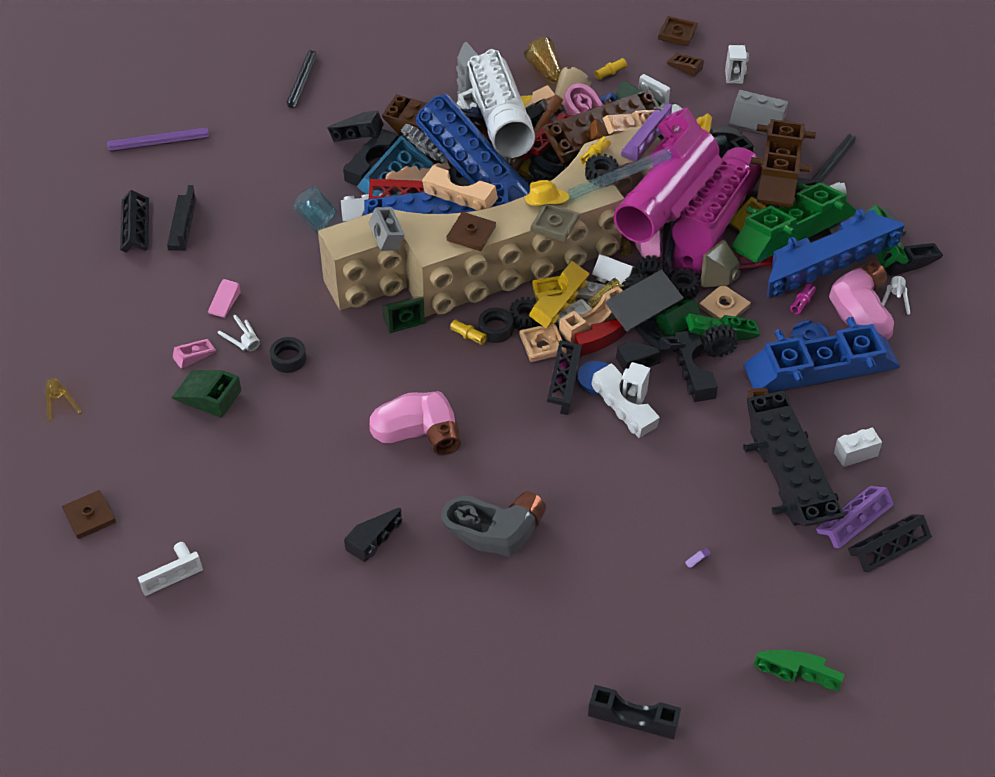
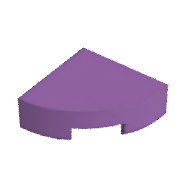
M704 548L685 561L689 568H692L702 559L704 560L710 556L711 552L708 548Z

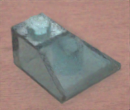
M315 185L302 191L294 201V209L317 234L318 230L323 229L337 212L335 207Z

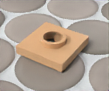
M719 286L699 303V308L716 319H721L724 315L739 317L750 308L751 302L727 286ZM722 299H726V302L730 303V305L725 306L720 304Z
M551 323L547 329L543 326L520 330V337L530 362L556 357L559 341H563L556 324L553 325ZM539 342H547L549 344L542 346V348L537 347ZM562 348V351L567 354V349Z

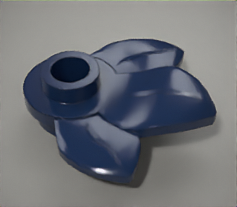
M460 108L471 119H484L480 108Z

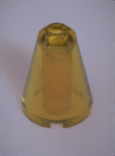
M540 37L528 45L529 49L524 51V57L549 82L556 83L562 69L554 42L549 37L548 39Z

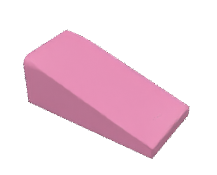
M223 279L208 313L225 318L241 293L239 283Z
M208 339L174 347L173 359L180 368H185L216 353V349Z

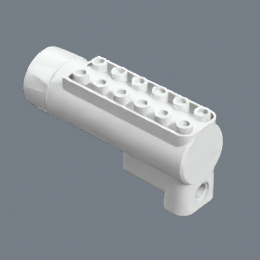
M490 49L479 56L471 57L468 61L469 78L494 149L498 154L508 158L524 155L533 146L535 133L506 60L501 57L498 50Z

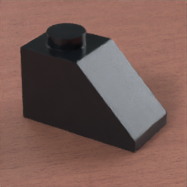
M636 341L617 346L616 359L623 371L626 368L629 369L632 362L646 367L660 364L661 351L658 348Z

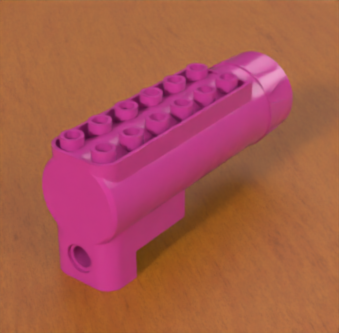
M687 107L668 115L657 125L664 139L648 156L654 166L638 185L626 195L614 212V222L617 229L631 241L647 242L668 220L674 221L681 216V211L689 206L688 203L697 196V192L705 187V182L714 176V171L722 166L723 160L719 156V146L716 139L709 132L701 129Z
M741 147L728 150L721 158L723 160L722 166L714 171V176L705 182V187L699 190L697 196L688 203L689 206L681 211V216L672 229V237L675 242L672 265L675 268L680 267L683 270V267H687L686 270L693 269L692 273L696 271L697 275L702 274L703 255L724 238L726 227L748 194L754 189L761 176V165L750 164L751 157L758 158L752 151Z

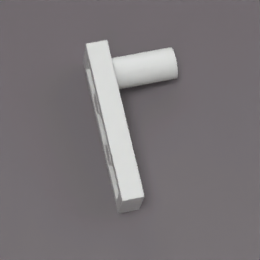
M184 542L177 543L174 546V551L179 558L178 560L138 577L144 595H150L203 571L197 552L190 553Z

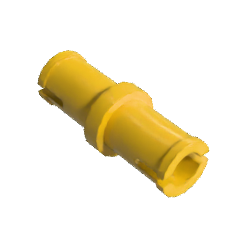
M621 58L613 63H607L605 67L599 70H595L596 79L601 80L609 75H615L617 71L627 67L626 60Z
M603 136L596 144H592L589 150L580 157V162L583 164L585 161H588L589 157L592 158V155L596 157L598 154L602 155V152L611 145L610 140L607 139L604 142L607 137Z
M457 319L452 321L450 329L463 335V338L471 339L480 345L486 342L487 334Z

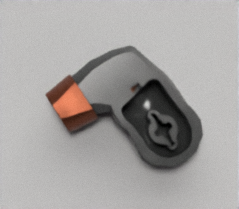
M529 491L523 492L509 508L504 510L473 496L462 495L451 499L444 506L441 514L442 522L449 532L478 551L510 557L518 552L529 540L546 511V505L537 494Z

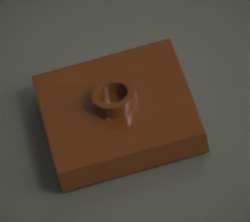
M667 16L658 35V40L689 47L698 23Z
M461 212L447 235V241L482 251L496 228V222Z
M100 490L62 506L77 539L116 523Z

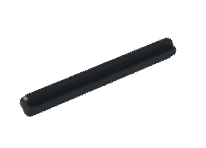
M308 51L288 97V107L294 108L316 59V51Z
M848 134L812 179L816 180V184L824 181L854 144L855 135Z

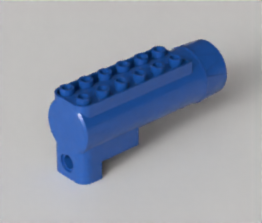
M447 94L434 97L418 112L416 124L470 185L478 181L489 184L507 182L509 202L530 193L528 183L511 167L502 155L496 152L493 145Z

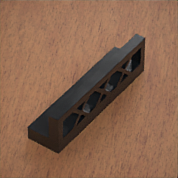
M188 185L186 195H178L167 243L168 250L186 251L196 204L193 185Z
M130 190L121 202L120 250L125 253L132 246L143 251L148 249L149 198L133 190ZM137 199L143 202L142 206L137 201ZM137 211L141 213L143 218H140V216L137 214ZM136 224H139L143 230L140 231ZM136 236L140 238L142 243L136 240Z
M561 340L558 345L547 402L562 405L560 414L568 415L582 345ZM562 348L572 349L573 351L565 355ZM565 361L569 367L563 370L559 364ZM563 376L566 382L560 385L556 378ZM560 391L563 399L552 397V394Z
M911 514L849 547L848 551L850 556H857L864 572H869L932 538L924 515ZM921 526L924 535L919 538L915 537L916 528ZM902 535L908 537L904 546L898 545ZM885 544L892 545L888 555L882 554ZM870 552L874 553L873 563L868 565L865 555Z

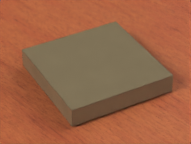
M545 204L532 223L530 231L565 242L579 219V213L556 205Z

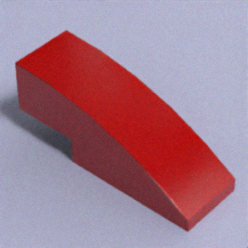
M618 320L591 324L590 331L575 333L574 343L582 345L580 356L587 355L613 344L623 337L627 331Z

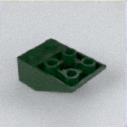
M192 370L174 393L172 399L222 418L242 391L239 376L224 370Z

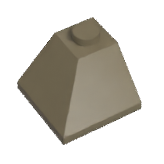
M721 240L703 255L700 286H729L738 279L740 275L739 261L726 241Z

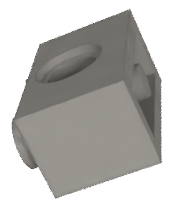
M375 207L369 221V226L380 250H398L405 234L393 208Z

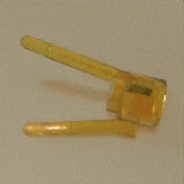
M51 378L46 381L45 387L47 391L44 394L46 397L48 421L51 420L50 398H58L62 393L78 414H82L78 405L67 392L66 387L61 386L59 379Z

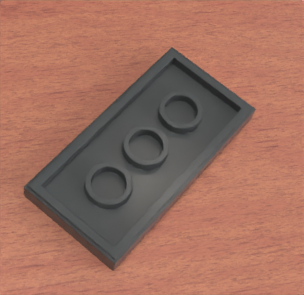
M661 269L611 297L605 304L624 329L629 332L682 301L683 296Z

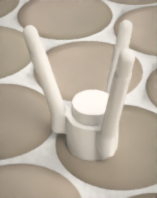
M895 276L891 279V285L887 286V291L881 304L885 305L890 292L897 295L898 298L903 294L907 315H910L907 288L905 287L906 280L901 276Z
M234 315V319L244 332L241 336V343L222 331H218L219 335L239 346L243 351L246 349L250 352L254 351L260 345V340L257 338L248 320L244 321L245 327L237 315Z

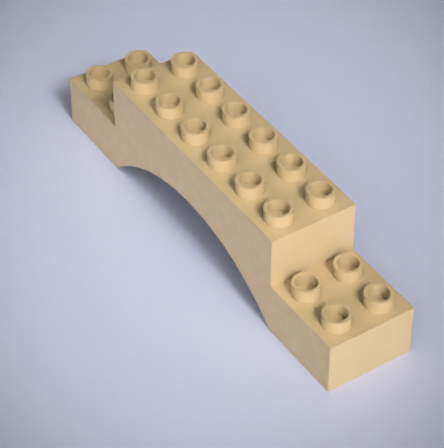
M642 125L606 136L607 138L604 142L609 139L611 145L602 152L601 156L607 154V157L611 155L619 164L617 180L612 185L609 183L607 187L605 184H603V187H599L600 184L594 186V182L590 184L585 176L586 166L584 164L586 161L583 164L580 162V157L589 150L592 144H596L600 139L583 145L569 166L551 180L557 189L563 190L569 195L567 202L552 205L579 213V219L565 242L530 231L531 225L543 205L534 206L527 204L525 201L526 196L488 209L465 212L496 222V228L482 251L447 241V235L461 213L422 214L394 210L405 234L398 250L381 251L369 226V221L373 214L370 213L318 230L324 282L339 310L349 307H361L369 300L384 295L393 296L402 289L408 288L412 297H423L424 315L427 317L436 313H448L454 307L467 302H480L487 295L502 290H514L520 284L536 278H548L554 272L565 269L571 261L581 266L585 261L599 257V254L609 257L616 253L617 250H620L621 232L615 225L614 212L626 195L632 191V188H635L636 184L654 166L648 156L659 145L661 140L657 137L636 163L622 157L621 151Z

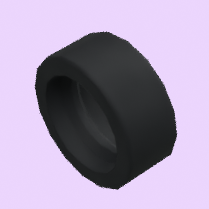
M489 308L480 314L478 330L487 334L486 341L503 342L508 340L513 333V317L503 308ZM498 320L506 323L507 326L500 330H492L487 328L485 324Z
M283 337L271 345L269 350L271 363L276 370L291 373L305 365L306 351L301 340L294 337ZM284 350L299 352V355L291 360H282L277 357Z

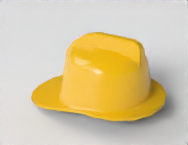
M548 180L532 182L530 184V193L525 197L526 203L534 206L561 204L569 200L567 192L557 189L556 185Z

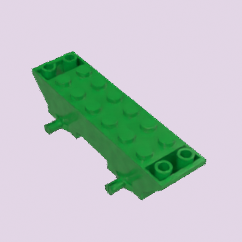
M800 182L797 184L796 189L801 192L796 193L793 207H780L776 209L769 206L759 210L748 206L746 213L751 215L745 217V224L731 245V249L758 263L772 256L774 251L785 247L789 243V238L794 237L797 241L811 237L855 215L856 209L846 201L847 194L821 182L812 186H806Z

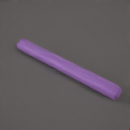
M198 128L110 140L107 142L109 151L208 138L209 132L208 128Z

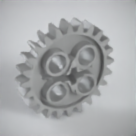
M410 124L404 125L401 132L411 143L416 145L419 151L429 155L438 162H448V159L425 133Z

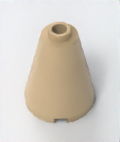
M564 67L560 72L555 94L564 99L566 90L572 84L580 83L590 87L591 81L588 82V76L583 71L575 67L571 69ZM563 101L557 109V113L565 110Z

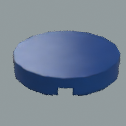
M806 320L794 326L791 338L802 337L803 341L829 337V332L822 324Z
M590 361L582 365L577 373V382L580 388L589 391L591 394H600L592 387L593 375L608 366V364L601 361Z

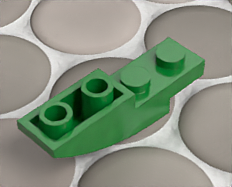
M690 313L686 317L689 331L700 334L701 338L705 330L708 331L709 327L714 328L716 324L717 327L720 324H724V327L726 324L730 327L732 326L735 330L737 341L756 338L760 335L756 321L729 315L716 319Z
M792 650L757 652L753 667L758 668L760 671L769 672L785 681L795 682L796 677L800 676L806 681H813L823 685L826 689L838 692L845 675L825 667V658Z

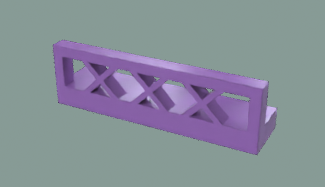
M667 103L662 111L655 109L622 149V157L636 163L660 135L661 132L657 125L672 113L671 104Z
M869 486L841 508L845 515L844 518L823 522L816 528L817 533L828 535L834 548L840 549L894 506L888 489L885 487Z

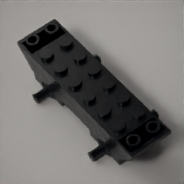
M779 391L747 398L751 425L750 433L753 443L743 444L744 452L756 450L761 455L763 462L768 463L780 489L779 496L782 505L771 508L773 515L785 513L790 518L793 526L803 525L805 527L844 518L845 515L838 503L839 497L837 493H833L808 441V433L803 431L785 392Z

